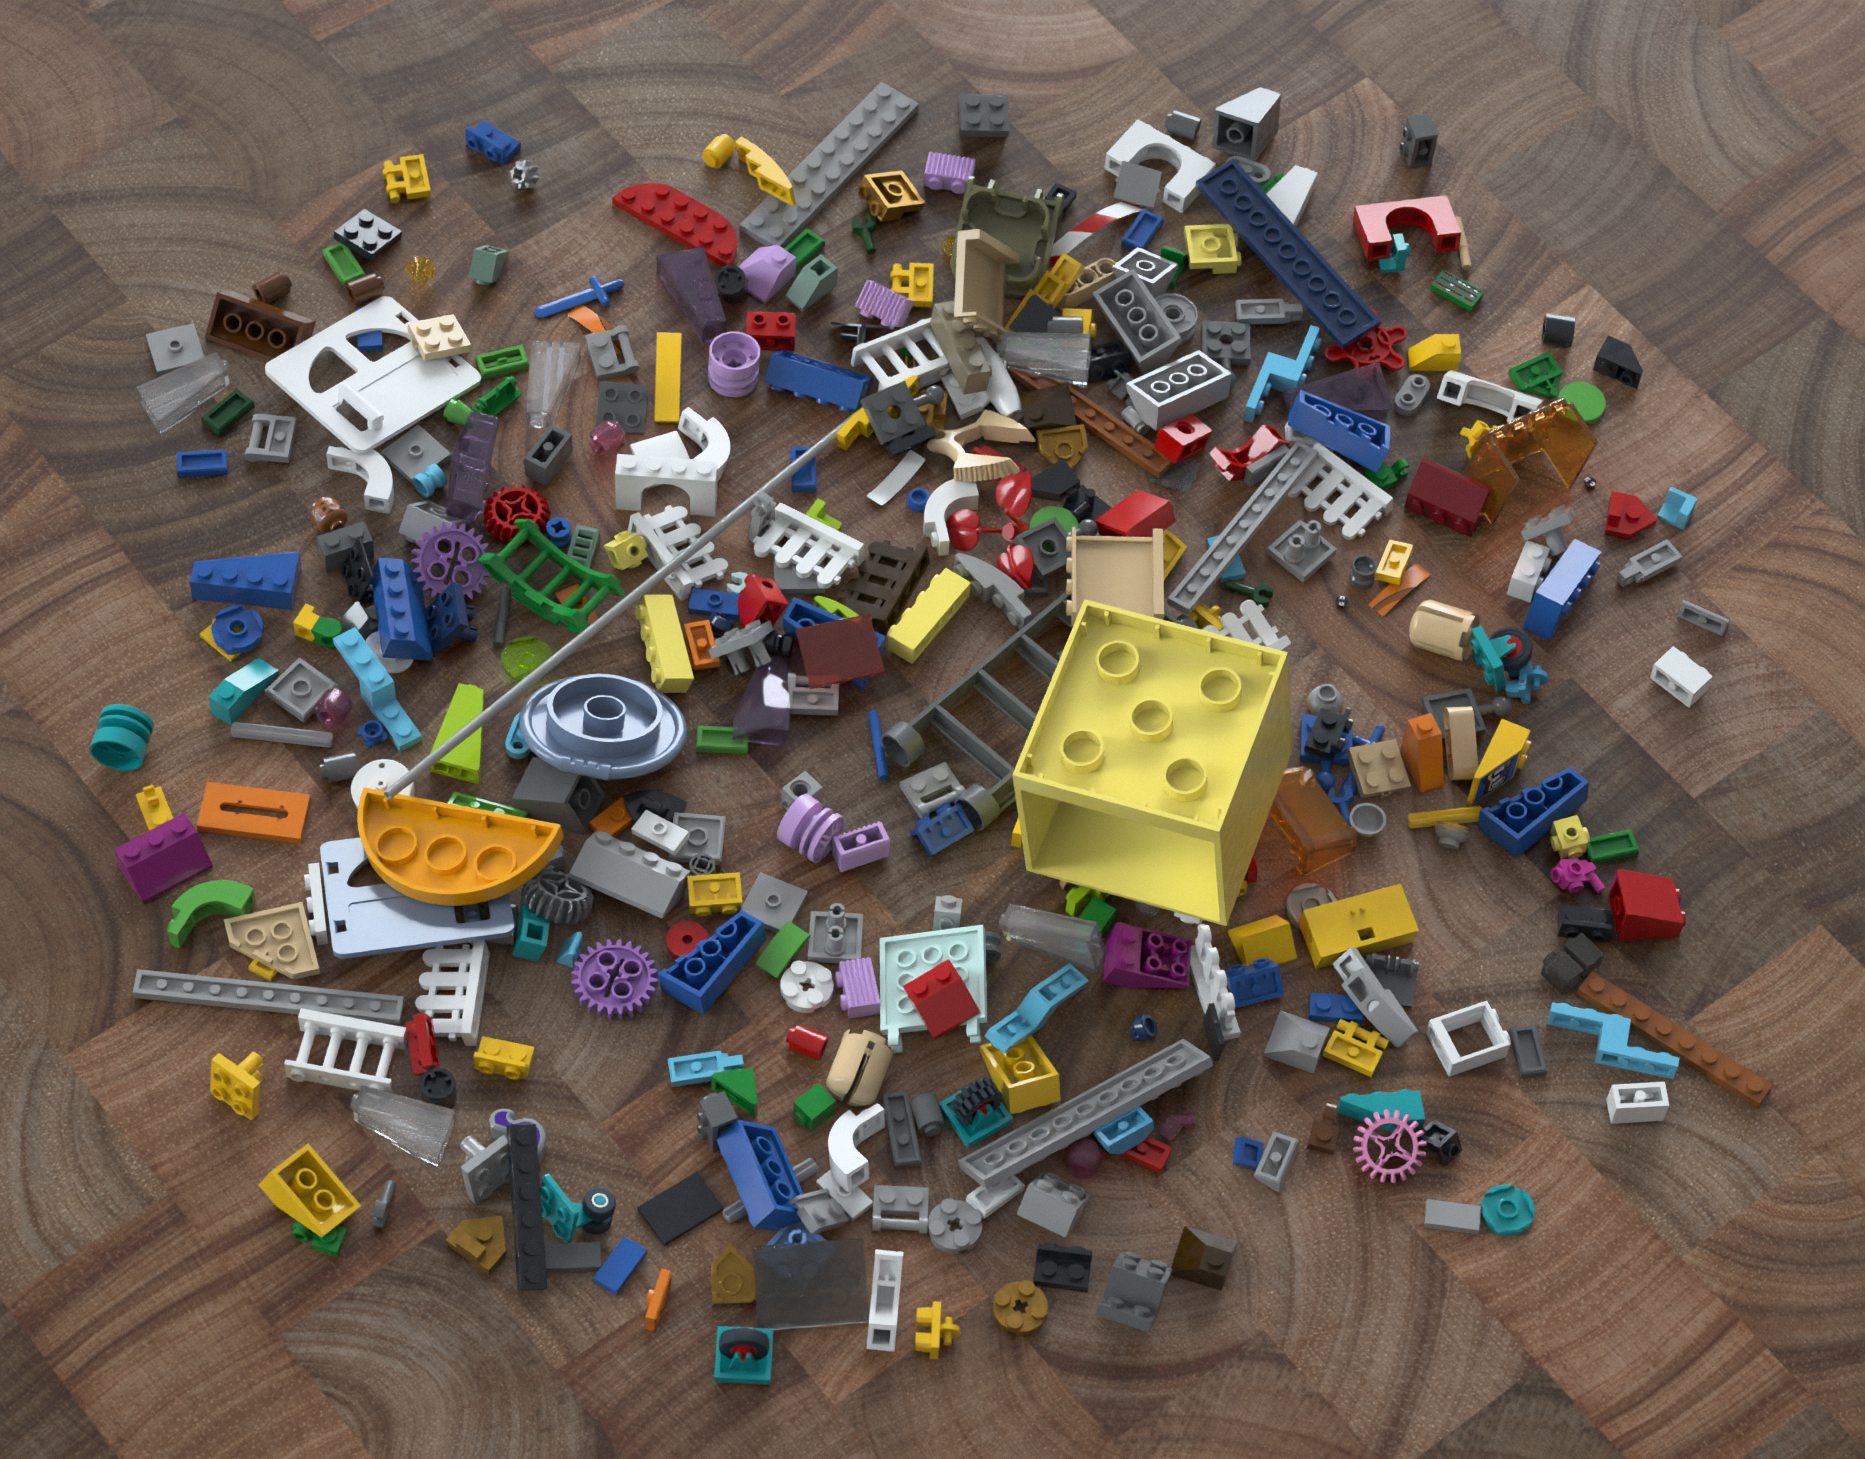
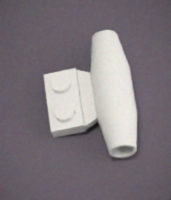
M975 338L978 345L982 346L986 362H989L992 368V376L989 377L987 390L964 395L954 373L941 378L945 390L948 391V395L960 419L963 420L983 411L988 403L991 402L1003 416H1007V418L1009 417L1015 421L1020 420L1023 417L1020 398L1003 361L985 338Z

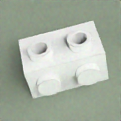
M1526 540L1512 574L1507 595L1531 602L1534 592L1538 590L1544 581V578L1541 577L1542 573H1547L1552 561V559L1548 558L1550 548Z
M1674 646L1654 664L1650 676L1653 681L1688 708L1708 690L1713 677L1705 668L1697 665L1687 654L1680 652Z
M1665 1082L1612 1085L1606 1100L1611 1124L1664 1121L1669 1108Z

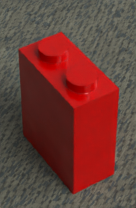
M1137 490L1097 518L1095 523L1098 526L1100 536L1152 537L1153 529H1163L1164 531L1175 523L1176 519L1173 513L1174 508L1170 501Z

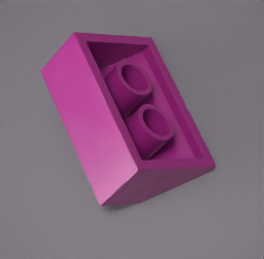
M185 813L114 849L117 866L143 904L213 867L196 829Z

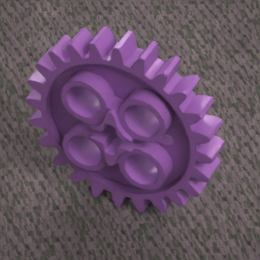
M455 522L450 523L449 529L445 523H441L440 531L435 526L431 527V534L426 531L422 534L425 541L418 539L415 542L420 549L412 550V553L417 558L410 560V563L417 565V568L412 570L411 573L419 574L420 576L414 582H423L424 585L421 588V592L429 589V598H432L436 594L439 596L453 582L456 583L455 574L461 573L466 579L465 584L462 585L463 595L468 600L473 599L472 592L477 595L481 593L478 585L485 587L488 584L483 577L491 576L477 561L485 553L484 549L489 544H480L479 541L483 536L479 535L475 538L473 536L474 528L466 532L464 523L459 529H456ZM439 541L447 543L449 547L448 553H441L438 550ZM459 542V548L453 559V563L457 564V566L450 570L448 584L446 585L444 580L450 568V563L447 560L453 557L455 543ZM463 549H468L472 552L473 558L471 561L463 559ZM432 565L440 567L442 571L441 577H434L431 574Z
M607 939L606 946L603 947L601 943L596 942V950L587 947V955L580 953V962H574L575 971L571 972L573 980L571 983L572 989L575 990V999L580 998L581 1007L588 1005L589 1014L597 1010L598 1018L604 1013H608V1020L612 1019L613 1014H617L618 1018L622 1020L623 1013L626 1012L630 1017H633V1009L642 1012V1003L650 1005V997H655V988L658 987V979H656L658 978V971L654 969L655 961L649 960V953L641 954L640 945L632 949L631 941L622 946L621 939L617 940L616 945H612L610 939ZM621 961H624L619 968V977H616L618 966ZM604 963H611L612 965H610V966H604V965H602V964H604ZM629 971H635V972H637V973H636V974H628L627 972H629ZM610 982H613L611 994L608 998H605L610 991ZM596 984L602 985V987L594 988L592 986ZM618 993H626L627 995H626V996H618L617 994H618Z

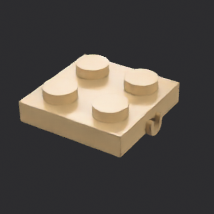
M454 314L408 323L407 331L412 338L413 348L419 350L424 361L471 352V343Z
M1396 739L1377 743L1372 742L1371 744L1366 743L1365 745L1350 747L1346 751L1361 799L1377 795L1384 798L1390 796L1393 792L1408 790L1411 787Z

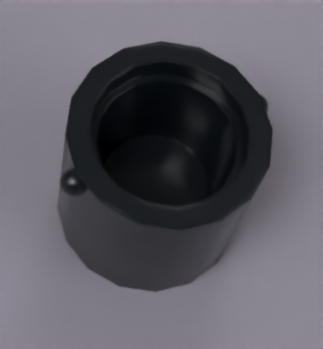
M726 265L717 271L714 281L718 292L717 297H720L728 304H736L745 299L748 294V279L745 277L743 270L735 265Z
M1545 313L1542 327V344L1571 347L1575 331V316Z
M433 1068L425 1072L420 1081L423 1106L434 1114L449 1112L457 1100L454 1075L444 1068Z

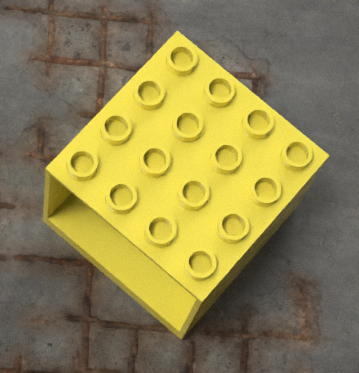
M1084 599L1012 775L1026 870L1227 926L1292 753L1288 652Z

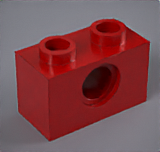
M1189 414L1183 418L1176 419L1175 422L1167 426H1162L1157 432L1156 436L1158 438L1154 448L1174 464H1177L1204 450L1213 430L1194 415Z

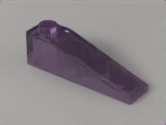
M769 656L771 658L770 662L756 667L733 718V740H747L748 742L776 746L784 745L790 728L787 658Z

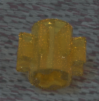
M413 255V260H408L406 263L405 273H410V280L427 283L428 277H434L436 265L430 264L431 258Z

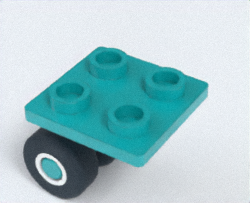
M549 1173L543 1176L540 1188L542 1216L549 1220L555 1234L558 1237H562L565 1243L573 1241L575 1229L582 1227L591 1234H602L610 1228L616 1207V1199L609 1190L599 1187L590 1189L584 1195L582 1204L572 1203Z

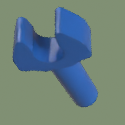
M1344 784L1345 795L1342 798H1337L1333 787H1331L1327 795L1329 805L1338 808L1343 832H1350L1352 828L1349 823L1350 813L1348 805L1355 800L1353 792Z

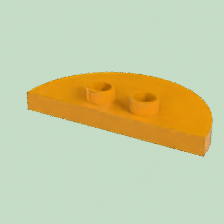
M365 787L363 788L358 806L357 822L359 835L366 856L376 873L396 891L429 904L443 906L471 905L503 896L522 886L539 873L554 856L564 837L560 824L397 794L389 800L385 797L384 791Z

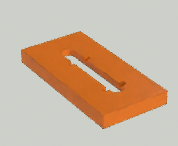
M207 782L196 825L197 831L301 844L311 797L310 794ZM223 805L286 812L288 816L278 819L276 817L244 813L236 814V812L222 811L220 808Z

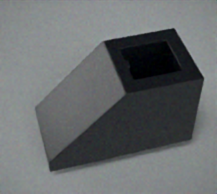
M1608 335L1596 356L1593 370L1637 389L1643 370L1631 345Z

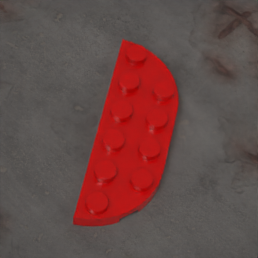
M643 183L625 188L612 198L613 205L721 267L733 265L737 255V236L733 226L724 216L685 193L666 184Z

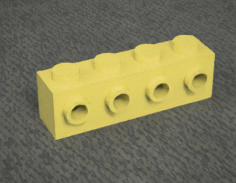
M947 568L940 575L936 574L930 583V587L918 595L911 609L907 608L901 617V621L897 625H892L886 636L888 638L887 649L913 664L969 598L971 582Z
M643 595L639 605L636 606L635 615L636 619L640 622L641 639L645 641L646 659L650 662L652 669V682L655 683L656 689L662 693H686L694 677L673 595Z

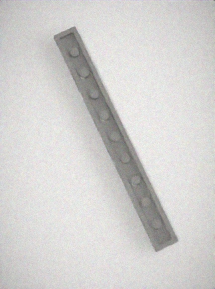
M1299 441L1292 446L1168 597L1167 605L1188 616L1318 458L1317 450Z
M137 969L133 988V997L140 999L299 1015L302 1008L396 1025L401 1024L404 1007V996Z

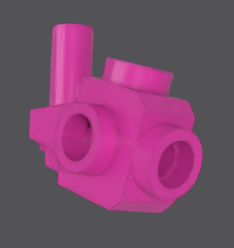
M1578 858L1561 859L1551 871L1553 882L1558 883L1559 887L1563 890L1568 889L1570 893H1576L1584 889V882H1589L1597 894L1606 888L1594 872L1596 866L1593 862L1588 863L1587 860H1579Z

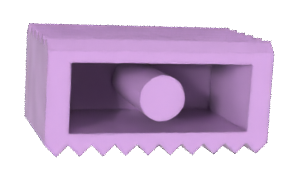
M931 151L928 155L924 173V186L933 190L945 189L952 190L957 194L965 193L969 175L974 176L976 160L974 158L957 157L956 155L952 156L946 153L938 154Z
M867 280L855 306L861 309L860 314L870 319L876 316L881 319L880 324L894 329L895 326L901 328L904 326L914 301L875 281Z
M878 821L877 824H868L867 827L863 826V828H858V830L854 829L853 832H844L843 835L839 834L838 837H833L832 856L840 872L889 856L890 839L882 822Z
M871 958L839 962V972H835L837 988L842 987L843 995H840V1004L842 1011L847 1010L848 1019L880 1014L881 1002Z

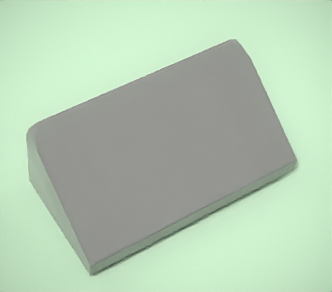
M1686 600L1682 601L1677 615L1679 618L1720 636H1724L1730 624L1729 619Z
M1273 1132L1255 1171L1254 1178L1274 1191L1281 1192L1299 1151V1139Z

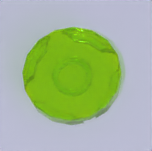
M521 636L511 640L505 650H503L502 667L510 678L520 682L552 656V651L547 643L539 641L537 637Z

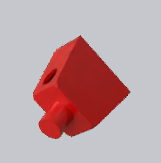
M756 574L748 575L744 579L746 587L737 600L743 629L746 628L747 624L756 620H760L761 623L770 620L772 626H774L788 605L784 595L774 580L761 578Z

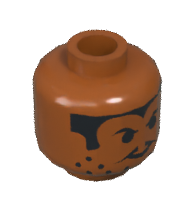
M333 497L319 498L313 503L310 512L312 521L320 532L324 534L344 528L347 522L348 515L345 509Z

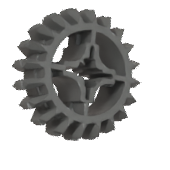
M542 869L524 884L522 891L524 905L529 907L530 912H535L537 917H543L546 921L550 920L555 924L558 922L563 925L568 923L576 925V923H582L584 919H587L592 909L594 896L591 894L592 890L586 887V885L568 878L569 874H564L561 871L554 872L552 869L548 871Z

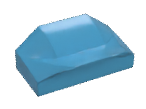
M1139 1106L1094 1130L1093 1133L1108 1153L1122 1154L1143 1142L1154 1129V1122Z

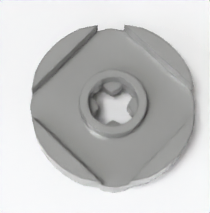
M947 1198L937 1205L929 1215L927 1230L931 1237V1242L936 1248L949 1254H959V1251L966 1249L969 1251L977 1245L981 1238L982 1217L980 1212L967 1202ZM957 1222L962 1229H956L954 1232L950 1231L949 1223Z

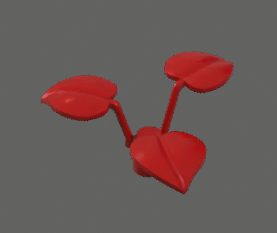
M1023 472L1009 475L998 483L996 488L997 503L999 506L1006 508L1004 513L1013 521L1006 523L1002 529L978 528L980 517L976 512L969 509L954 512L945 523L949 542L955 549L960 551L972 550L978 544V532L1002 533L1004 539L1012 543L1007 546V553L999 555L997 569L1009 576L1022 589L1032 588L1034 558L1029 548L1023 545H1015L1013 540L1015 536L1029 530L1028 525L1016 517L1025 514L1029 508L1032 496L1031 473Z

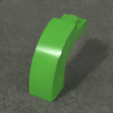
M216 880L196 885L187 890L172 905L174 918L170 921L167 928L170 944L181 948L194 925L207 916L225 915L233 918L249 914L256 903L254 888L234 881Z

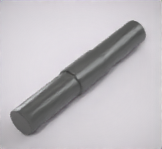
M509 588L501 590L493 646L497 648L503 647L511 598V590Z

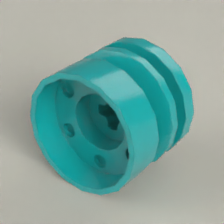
M111 704L104 707L99 717L100 720L97 723V730L90 744V755L103 766L114 770L134 771L140 768L154 730L153 720L142 710L129 705Z

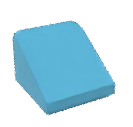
M576 932L564 940L556 958L557 963L574 967V962H577L583 948V935L581 932Z

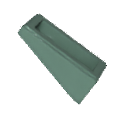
M579 524L576 525L567 555L591 569L601 541L600 530ZM578 545L588 547L589 549L578 547ZM575 555H579V556H583V557H587V558L584 559V558L576 557Z

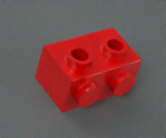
M747 312L746 334L758 342L760 350L794 351L796 313Z

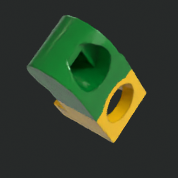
M306 603L293 622L296 636L326 648H336L333 638L342 634L341 624L338 620L326 619L316 615L315 607Z

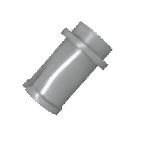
M1128 406L1122 411L1121 417L1137 433L1143 436L1149 431L1150 426L1139 418L1133 406Z

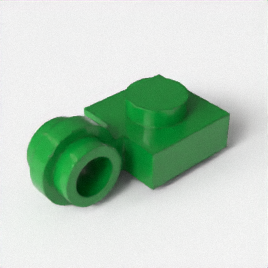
M295 1222L292 1226V1236L295 1239L303 1242L308 1241V1238L313 1239L311 1243L312 1250L338 1257L347 1236V1228L336 1226L322 1238L300 1222Z

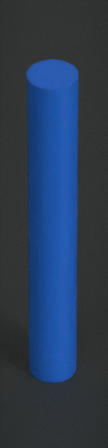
M872 710L868 712L878 777L879 780L883 781L889 778L885 750L881 743L882 733L878 711Z

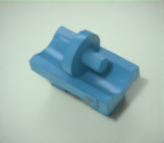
M1528 662L1520 670L1508 672L1509 677H1519V680L1506 681V693L1508 697H1520L1522 704H1530L1532 688L1539 690L1541 685H1545L1548 682V674L1542 670L1540 665L1533 666L1531 662Z

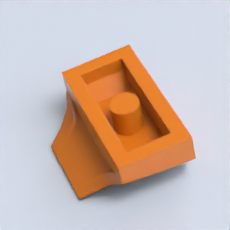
M709 620L684 624L683 638L691 668L697 670L720 667L719 657L712 659L708 649L715 645Z

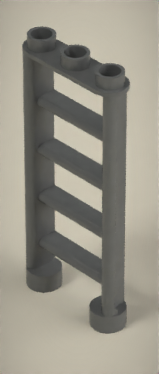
M1066 592L909 723L899 721L881 736L882 746L888 756L898 765L909 767L925 753V744L919 734L932 725L994 777L998 783L989 791L980 785L973 784L954 801L955 805L958 803L961 805L975 830H984L1016 801L1012 776L1015 769L947 711L970 691L975 689L1029 735L1037 715L990 675L1017 653L1051 682L1058 661L1037 645L1033 639L1057 619H1060L1070 629L1073 628L1071 626V616L1066 615L1067 600H1071V594H1066ZM1164 609V620L1199 629L1195 621L1189 616L1181 614L1175 618Z

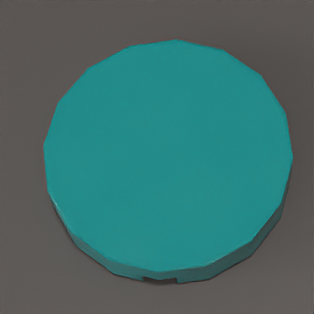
M1510 1184L1497 1185L1489 1189L1482 1199L1481 1219L1486 1227L1497 1235L1505 1237L1518 1236L1526 1232L1533 1222L1535 1214L1534 1203L1523 1189L1519 1190Z

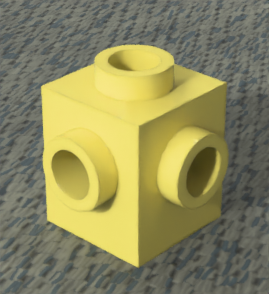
M620 532L614 536L615 540L604 545L613 568L621 570L627 567L628 569L635 568L642 563V559L648 557L645 550L647 544L644 538L637 533Z
M1578 815L1553 822L1551 828L1552 836L1550 837L1553 850L1555 852L1558 851L1561 859L1582 856L1586 852L1590 836L1587 828H1582Z

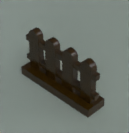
M884 540L883 543L872 542L868 549L873 560H864L858 566L859 574L863 576L862 579L853 578L847 582L848 592L853 594L852 597H841L837 602L857 613L865 620L867 625L872 626L873 623H877L878 632L887 636L889 629L892 625H895L930 563L927 546L918 544L915 550L908 546L905 550L892 546L888 540ZM882 560L897 565L895 568L880 563ZM875 579L878 581L885 582L886 585L881 586L878 584L871 583L870 580ZM863 597L876 602L872 605L859 601V599Z

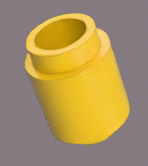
M725 134L717 136L703 151L704 162L709 167L720 168L734 153V140Z

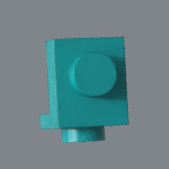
M1393 234L1390 258L1378 260L1382 273L1405 271L1406 257H1410L1409 243H1405L1403 234Z

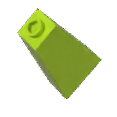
M458 684L431 753L484 711L483 689L471 684ZM483 725L430 767V772L479 784L481 781Z

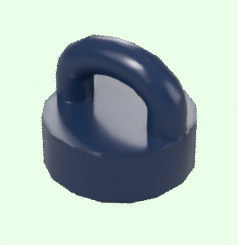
M712 612L709 617L713 637L715 638L725 636L724 633L732 630L735 624L734 620L719 612ZM713 626H715V627H717V628H719V629H722L723 632H722V633L717 632V631L713 628Z
M1148 1013L1135 1017L1130 1030L1131 1038L1134 1041H1148L1156 1037L1157 1025L1153 1017Z

